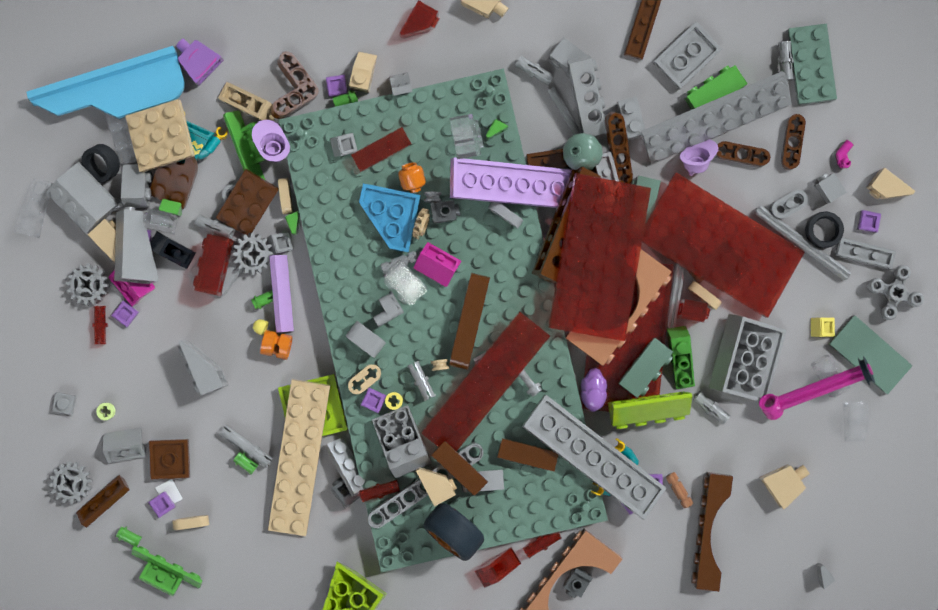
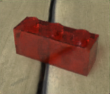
M207 234V237L203 239L202 249L204 250L197 264L199 272L193 281L194 291L221 297L232 251L231 246L234 240Z

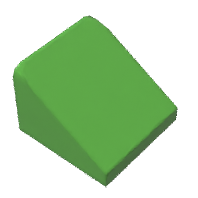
M497 119L494 120L486 134V139L490 140L508 129V125Z
M162 199L159 211L181 217V203Z
M299 211L285 217L293 235L298 234Z

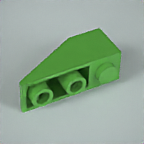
M686 326L668 328L669 349L673 351L671 363L676 389L695 386L690 334Z

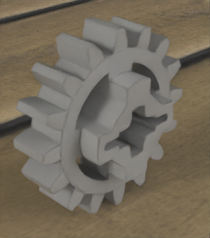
M249 233L248 236L242 234V240L236 238L235 240L238 244L231 246L235 249V252L230 253V255L235 256L232 263H238L236 269L243 268L242 273L249 271V274L253 275L255 270L257 273H261V267L268 268L265 263L270 262L268 256L273 254V252L268 251L271 244H265L267 238L261 239V234H256L255 237L254 233ZM254 251V255L249 256V252Z
M87 264L86 268L84 265H79L80 270L72 269L75 274L68 275L71 282H66L67 285H71L67 292H73L72 299L78 298L77 303L81 304L84 301L85 305H89L90 301L94 305L97 304L96 299L104 300L101 295L108 294L105 288L110 287L109 284H105V281L109 278L103 277L104 270L98 271L99 266L96 265L92 269L91 264ZM92 272L94 274L87 277L84 273ZM86 281H90V282H91V283L89 284V285H90V288H85L86 285H87V284H86ZM89 292L92 297H84L82 295Z
M70 461L66 463V466L60 464V470L57 468L53 470L56 475L50 476V479L54 481L49 486L54 487L51 493L58 494L57 500L63 498V503H67L70 500V503L73 504L75 500L78 502L82 501V496L86 497L89 495L86 490L92 489L88 483L92 482L93 479H88L87 477L90 475V472H84L86 466L79 468V462L74 463L72 466ZM70 470H74V471L78 472L79 474H78V475L73 474L72 471H70ZM73 479L74 483L69 486L68 482ZM81 481H83L82 489L80 488ZM63 491H68L70 495L65 494Z

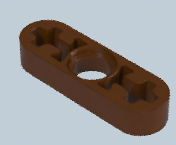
M794 114L789 117L786 124L781 164L787 170L796 168L800 163L806 125L805 118L800 114ZM796 118L798 119V122L801 123V125L797 126L796 132H800V135L798 133H789L790 131H794L795 125L791 122L794 121ZM790 137L798 139L797 147L789 145L788 140ZM787 150H797V153H793L792 159L795 160V163L789 166V162H787L786 159L790 158L791 152H787Z
M727 141L717 144L718 152L716 157L719 159L762 167L768 164L771 158L770 153L763 148ZM724 145L727 150H733V147H735L733 158L730 157L732 153L727 152L722 155L719 148H722ZM739 149L747 151L746 159H740L737 156ZM751 150L754 151L753 155L763 153V157H766V160L760 163L758 158L753 157L752 161H749L752 156Z

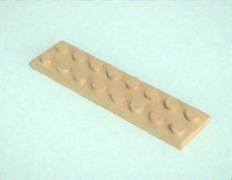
M296 379L291 380L268 527L269 531L301 536L307 535L330 385Z

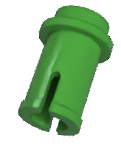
M349 90V93L333 97V101L336 107L358 102V97L355 91L351 92Z
M272 289L257 297L255 295L251 299L255 309H262V306L273 302Z
M241 452L233 460L236 466L238 464L250 474L258 466V464L246 457L245 453L242 454Z
M121 526L116 535L119 538L118 540H123L137 547L142 536L127 530L128 527L124 528Z

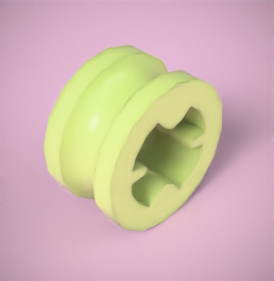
M102 403L97 407L96 412L101 420H109L114 417L116 410L111 403ZM104 406H107V409L111 411L110 414H107L108 417H105V413L101 412L102 409H105Z

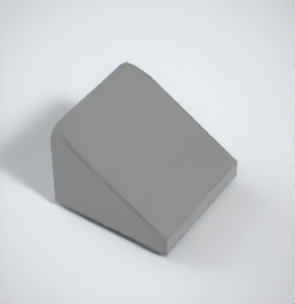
M353 133L330 138L335 157L357 152Z
M289 232L273 234L267 237V243L271 244L269 251L273 252L272 255L293 250Z
M818 563L816 566L820 587L826 589L835 581V578L824 565Z

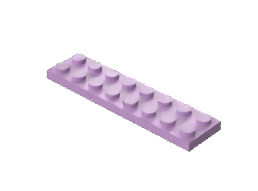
M454 157L451 158L450 198L557 208L572 170Z

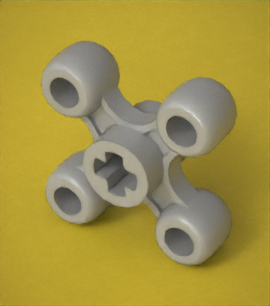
M900 265L895 268V279L889 285L883 283L879 278H873L867 284L870 292L883 293L887 298V303L880 312L885 320L896 318V308L900 301H906L912 307H919L924 302V296L920 292H908L904 286L906 279L911 275V270L906 265ZM874 283H877V289L874 288ZM898 289L899 293H897V296H894L892 292ZM915 296H916L917 299H918L917 302H914V297H915ZM888 309L891 311L890 316L887 314Z

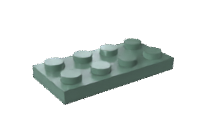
M827 23L789 28L788 37L789 41H791V54L794 59L792 66L798 105L836 100L837 94Z

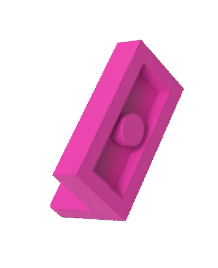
M427 242L413 268L447 287L461 260Z
M115 269L108 277L132 307L155 289L153 284L114 281Z

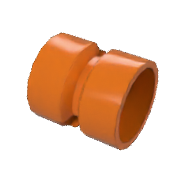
M266 330L262 339L260 354L267 356L275 354L276 358L287 360L293 336L283 333L279 336L274 331Z

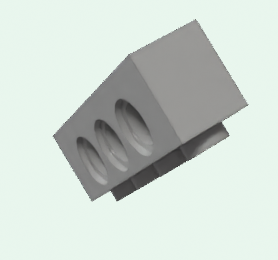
M587 55L566 60L581 132L593 136L606 133V115L603 114L605 102L603 97L599 95L601 83L599 78L596 79L595 71H598L595 59L592 60ZM588 73L589 79L586 82H581V76ZM593 92L592 99L584 100L586 93ZM591 111H597L595 118H588V114Z

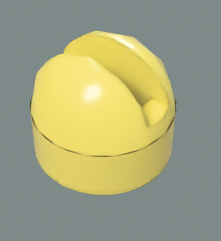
M259 319L253 323V330L263 336L269 322Z

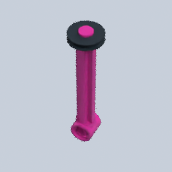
M863 356V360L858 358L859 366L780 396L766 394L760 398L759 406L769 420H777L783 415L785 409L864 379L868 385H870L871 381L875 383L873 371Z

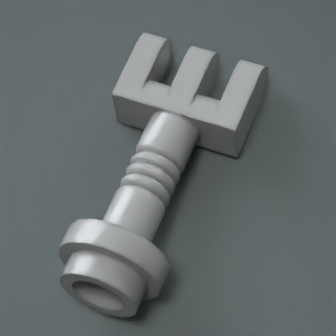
M518 354L516 358L520 361L519 364L514 359H511L510 362L514 368L511 369L507 363L504 367L511 376L517 373L529 388L527 391L528 395L531 394L534 397L542 391L540 383L535 384L526 374L523 368L527 363Z

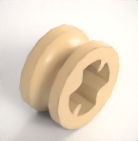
M448 359L431 361V364H433L432 371L449 369V366L446 364Z

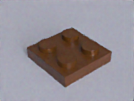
M189 439L149 441L151 479L190 478Z

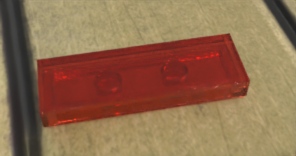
M403 127L351 154L361 172L411 145V142Z

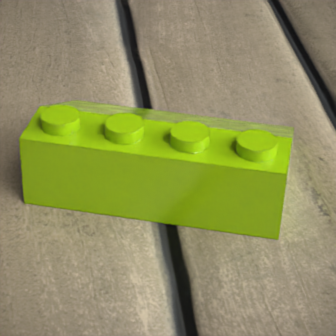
M681 391L608 402L611 425L616 426V429L628 428V424L635 423V426L647 425V421L652 420L655 423L666 422V418L672 417L674 421L683 420L686 415H690L692 393Z

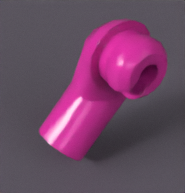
M846 140L836 151V160L840 168H849L851 165L847 153L854 145L849 140Z

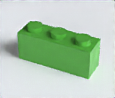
M729 65L719 71L720 75L716 78L711 76L703 81L704 85L699 89L695 86L689 90L685 101L691 110L744 88L748 83L736 65L731 68Z

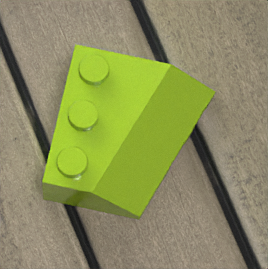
M337 561L323 610H376L387 593L357 571Z

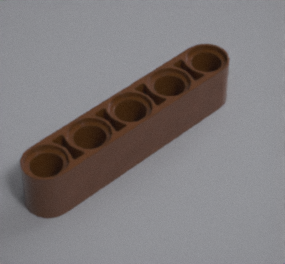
M471 273L449 366L465 370L469 368L490 277Z

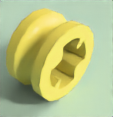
M392 392L386 396L385 404L389 409L396 410L402 406L403 398L399 393ZM392 395H395L400 400L399 404L396 403L394 407L389 402V398H392Z

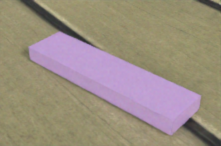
M287 255L270 256L276 333L294 331Z

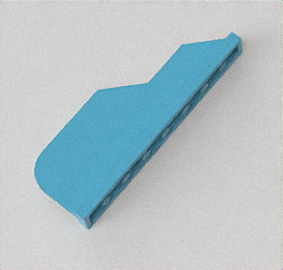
M170 46L36 88L26 93L34 107L38 106L57 116L93 106L120 119L178 99L184 90L185 84L178 61V53L174 46Z

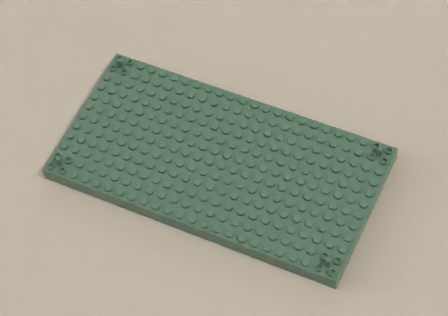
M504 68L412 89V92L395 96L389 94L279 119V125L290 145V152L287 155L288 165L358 473L365 480L362 487L365 489L363 490L368 516L378 505L419 478L416 470L397 478L394 477L376 433L372 419L394 410L389 409L385 401L379 413L363 407L361 403L368 389L361 394H353L348 388L349 381L365 367L377 365L381 369V377L370 388L385 395L397 392L403 398L401 407L409 406L431 460V464L421 468L431 470L440 464L431 455L446 441L457 452L470 443L476 442L480 444L483 449V457L472 466L477 471L503 470L504 489L479 491L474 496L471 492H462V484L454 477L453 481L457 487L454 490L456 495L442 502L456 509L482 532L484 542L478 550L608 521L602 495L591 493V491L597 492L599 487L594 485L591 479L558 455L555 472L497 458L502 438L553 451L522 427L544 395L550 397L586 425L554 284L531 274L544 242L536 206L500 203L523 220L517 229L488 209L491 202L450 198L451 158L526 165ZM497 119L508 125V129L490 140L486 139V134L494 120ZM353 133L357 152L335 157L330 138ZM407 163H417V165L423 168L426 183L420 187V191L413 193L420 195L416 218L419 212L425 208L429 210L430 219L423 236L417 239L412 235L409 253L415 251L419 257L421 251L429 242L461 260L447 287L415 270L413 267L416 262L408 263L409 265L396 270L392 269L391 272L386 274L383 273L381 269L382 263L387 261L389 263L392 259L408 254L407 252L389 249L360 205L359 200L363 183L410 193L409 190H404L401 187L398 176L399 170ZM424 192H441L439 196L441 202L454 200V204L459 205L460 215L456 216L457 221L434 224L431 203L424 202V199H426ZM446 207L443 208L442 213L445 215L448 214L449 209ZM471 273L490 277L469 368L465 370L449 366L470 276ZM392 291L404 313L378 327L373 317L385 311L379 299ZM356 321H359L386 342L375 358L345 336ZM507 339L513 350L499 357L498 361H492L479 370L473 358L488 351L489 347L493 348ZM518 354L527 363L523 368L526 374L535 384L540 383L542 391L534 397L531 394L528 395L527 391L529 388L516 373L514 376H511L504 367L507 363L511 369L514 368L510 362L511 359H514L519 364L520 361L516 358ZM448 359L446 364L449 366V369L432 371L433 364H431V361ZM419 361L425 376H428V382L436 395L430 398L426 391L429 397L426 401H424L418 386H415V380L407 367L413 364L417 371L414 362ZM369 368V374L365 378L374 377L375 379L377 377V369L372 370ZM363 379L359 382L353 381L354 386L352 388L360 391L362 389L360 386L365 381ZM395 395L389 398V402L392 403L393 407L396 406V403L399 404L400 402ZM472 447L469 450V455L472 457H477L480 454V449L477 447ZM440 469L437 471V473L446 476L448 475L447 471L444 469ZM421 482V483H420L421 488L424 489V490H426L425 487L423 486L422 482ZM407 491L404 494V498L412 501L415 498V494ZM429 495L382 527H371L381 572L454 556L424 529V521L436 507L433 505ZM391 502L388 504V509L391 512H395L399 509L397 503ZM378 513L371 516L372 521L375 523L382 521V516Z

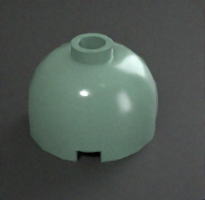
M586 133L574 134L568 138L563 148V158L566 164L575 170L582 166L590 171L593 170L592 168L601 162L603 155L602 146L596 137Z

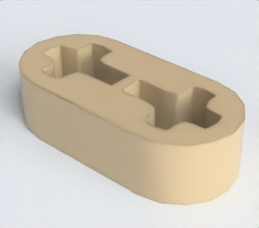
M280 178L278 179L282 213L283 215L292 214L293 206L289 179Z
M692 281L687 288L714 310H717L722 303L695 281Z
M377 365L365 367L349 381L348 388L353 394L363 393L380 379L381 369ZM369 368L372 370L377 369V377L375 379L374 377L365 378L369 374ZM363 379L365 382L360 386L362 389L360 391L358 389L354 390L352 388L354 386L353 381L359 382Z
M208 515L172 520L173 530L210 525Z

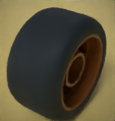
M445 503L438 504L423 524L424 529L433 539L463 561L472 558L484 542L482 532L464 515Z

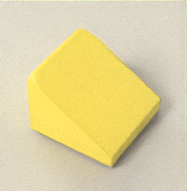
M811 318V336L835 337V318Z

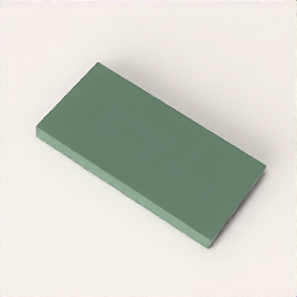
M855 315L852 316L829 343L831 347L854 367L859 366L858 358L863 360L864 356L872 368L874 384L887 395L913 366Z

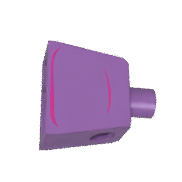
M183 38L176 44V48L182 52L178 57V61L198 86L224 61L219 54L198 40H194L190 45Z

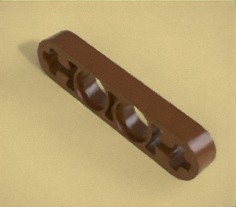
M610 112L605 118L609 152H612L620 185L627 186L633 180L625 120L620 113ZM614 117L618 118V121L615 122V124L611 123V121L614 120ZM619 134L622 141L620 144L615 145L613 139ZM623 153L625 159L622 163L618 164L616 157L618 154ZM623 174H626L627 177L624 178V181L620 180V177H622Z

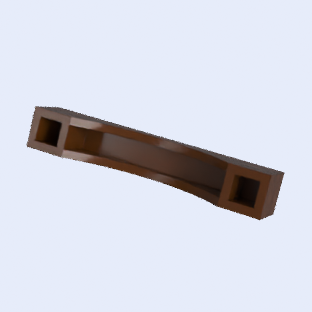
M707 472V476L703 478L705 495L701 496L700 502L703 512L699 514L698 526H701L700 534L697 533L696 536L698 553H694L693 560L694 564H696V570L692 572L691 583H694L696 589L720 591L722 572L717 566L712 553L711 530L718 510L731 496L733 476L729 474Z

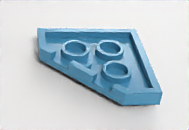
M363 183L359 200L360 205L389 249L409 253L420 195Z

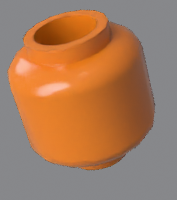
M417 163L403 165L402 169L398 172L401 187L404 190H409L410 193L420 191V187L426 183L423 168L417 165Z

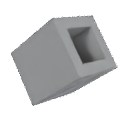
M825 173L817 178L819 182L814 185L826 204L833 202L847 192L835 173L830 175Z

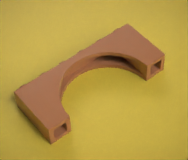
M635 244L630 247L621 260L632 272L638 291L635 308L628 319L619 326L608 330H593L575 323L565 337L566 340L602 366L605 363L609 364L615 356L612 353L616 347L618 349L622 347L626 341L624 337L627 332L632 333L637 326L635 321L639 316L642 318L649 309L646 306L650 301L654 302L660 294L658 292L662 285L665 287L672 278L669 276L672 271Z
M586 529L582 532L579 530L573 538L575 542L571 547L567 546L561 554L563 556L559 563L556 561L552 565L550 575L547 578H542L538 584L540 587L536 593L532 592L526 600L528 604L524 609L521 607L519 610H549L548 599L551 588L555 581L566 571L580 566H593L612 574L623 558Z

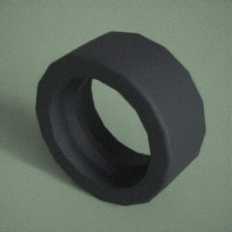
M97 144L84 151L82 155V166L99 183L113 178L119 172V158L115 151L105 144ZM95 153L104 159L107 173L102 172L95 164Z
M828 211L819 212L811 216L805 227L808 241L819 248H829L838 244L844 233V225L840 217ZM820 219H829L835 225V235L828 241H821L814 235V225Z

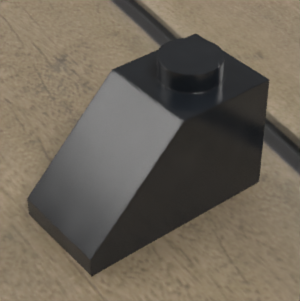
M156 231L150 242L153 252L185 269L189 267L196 254L193 250Z

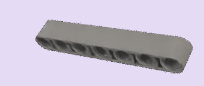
M476 442L470 443L458 451L471 466L483 457L482 446ZM472 447L480 449V454L477 457L469 455V450ZM439 464L430 471L437 472L440 469H446ZM447 471L448 480L453 479L454 476ZM420 478L374 508L368 516L369 525L373 528H380L428 496L427 491L420 486ZM407 491L415 494V498L412 501L404 498V494ZM395 502L398 504L399 509L391 512L388 509V504ZM378 513L382 516V521L375 523L372 521L371 516Z

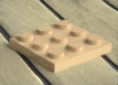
M177 99L125 116L139 172H145L195 156L181 100Z

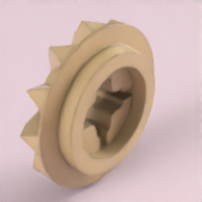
M423 208L416 218L412 233L414 238L419 239L425 234L430 219L428 209Z

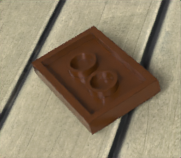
M245 169L216 218L248 236L249 233L254 231L279 188Z

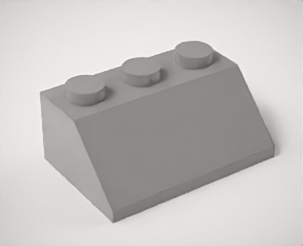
M79 162L56 179L46 192L85 234L91 232L102 220L106 219L119 204Z

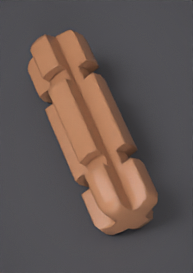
M675 472L670 473L666 476L669 484H672V490L678 500L681 499L680 503L684 509L690 507L693 504L692 499L687 496L688 493L682 482L678 481L679 477Z

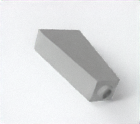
M124 207L123 210L116 212L114 281L153 284L158 282V274L143 212L136 211L134 207Z

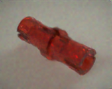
M93 306L94 323H92V327H94V344H106V327H108V323H106V306Z
M397 479L383 484L377 483L375 484L376 486L359 490L362 503L375 498H384L385 495L400 492Z
M559 532L547 534L543 537L539 536L536 541L524 547L523 550L530 559L540 551H546L550 545L561 540L562 537Z

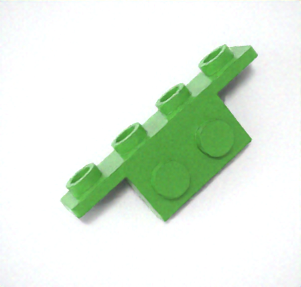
M240 111L223 114L243 170L248 169L265 180L260 163L266 159L260 155L252 139V129L257 122H252L245 126Z
M133 546L131 554L148 562L139 580L171 596L175 595L182 580L198 588L201 587L203 580L200 579L201 577L198 574L188 573L180 565L175 563L172 565L166 562L164 557L160 555L154 556L142 546Z

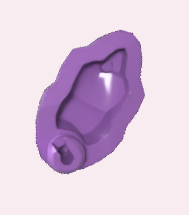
M592 368L586 377L581 380V399L590 411L595 412L602 408L606 401L607 381L599 369Z

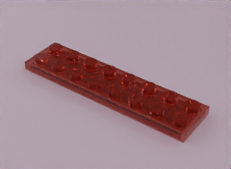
M519 311L421 431V434L438 447L446 441L457 451L549 339L550 335Z

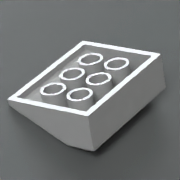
M729 314L709 388L758 402L762 396L770 394L787 330L743 316ZM746 346H748V347H750V348L753 347V350H757V349H758V350H761V351L758 352V353H752L751 351H749V350L747 349Z

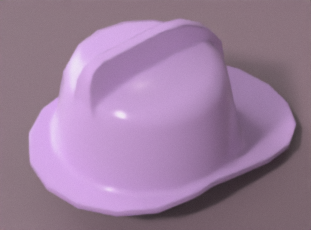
M262 120L255 124L252 129V139L260 155L271 162H280L286 158L290 152V145L281 127L272 120Z
M709 139L687 147L680 154V160L684 163V168L688 171L689 176L705 172L708 169L710 161L718 152V145Z

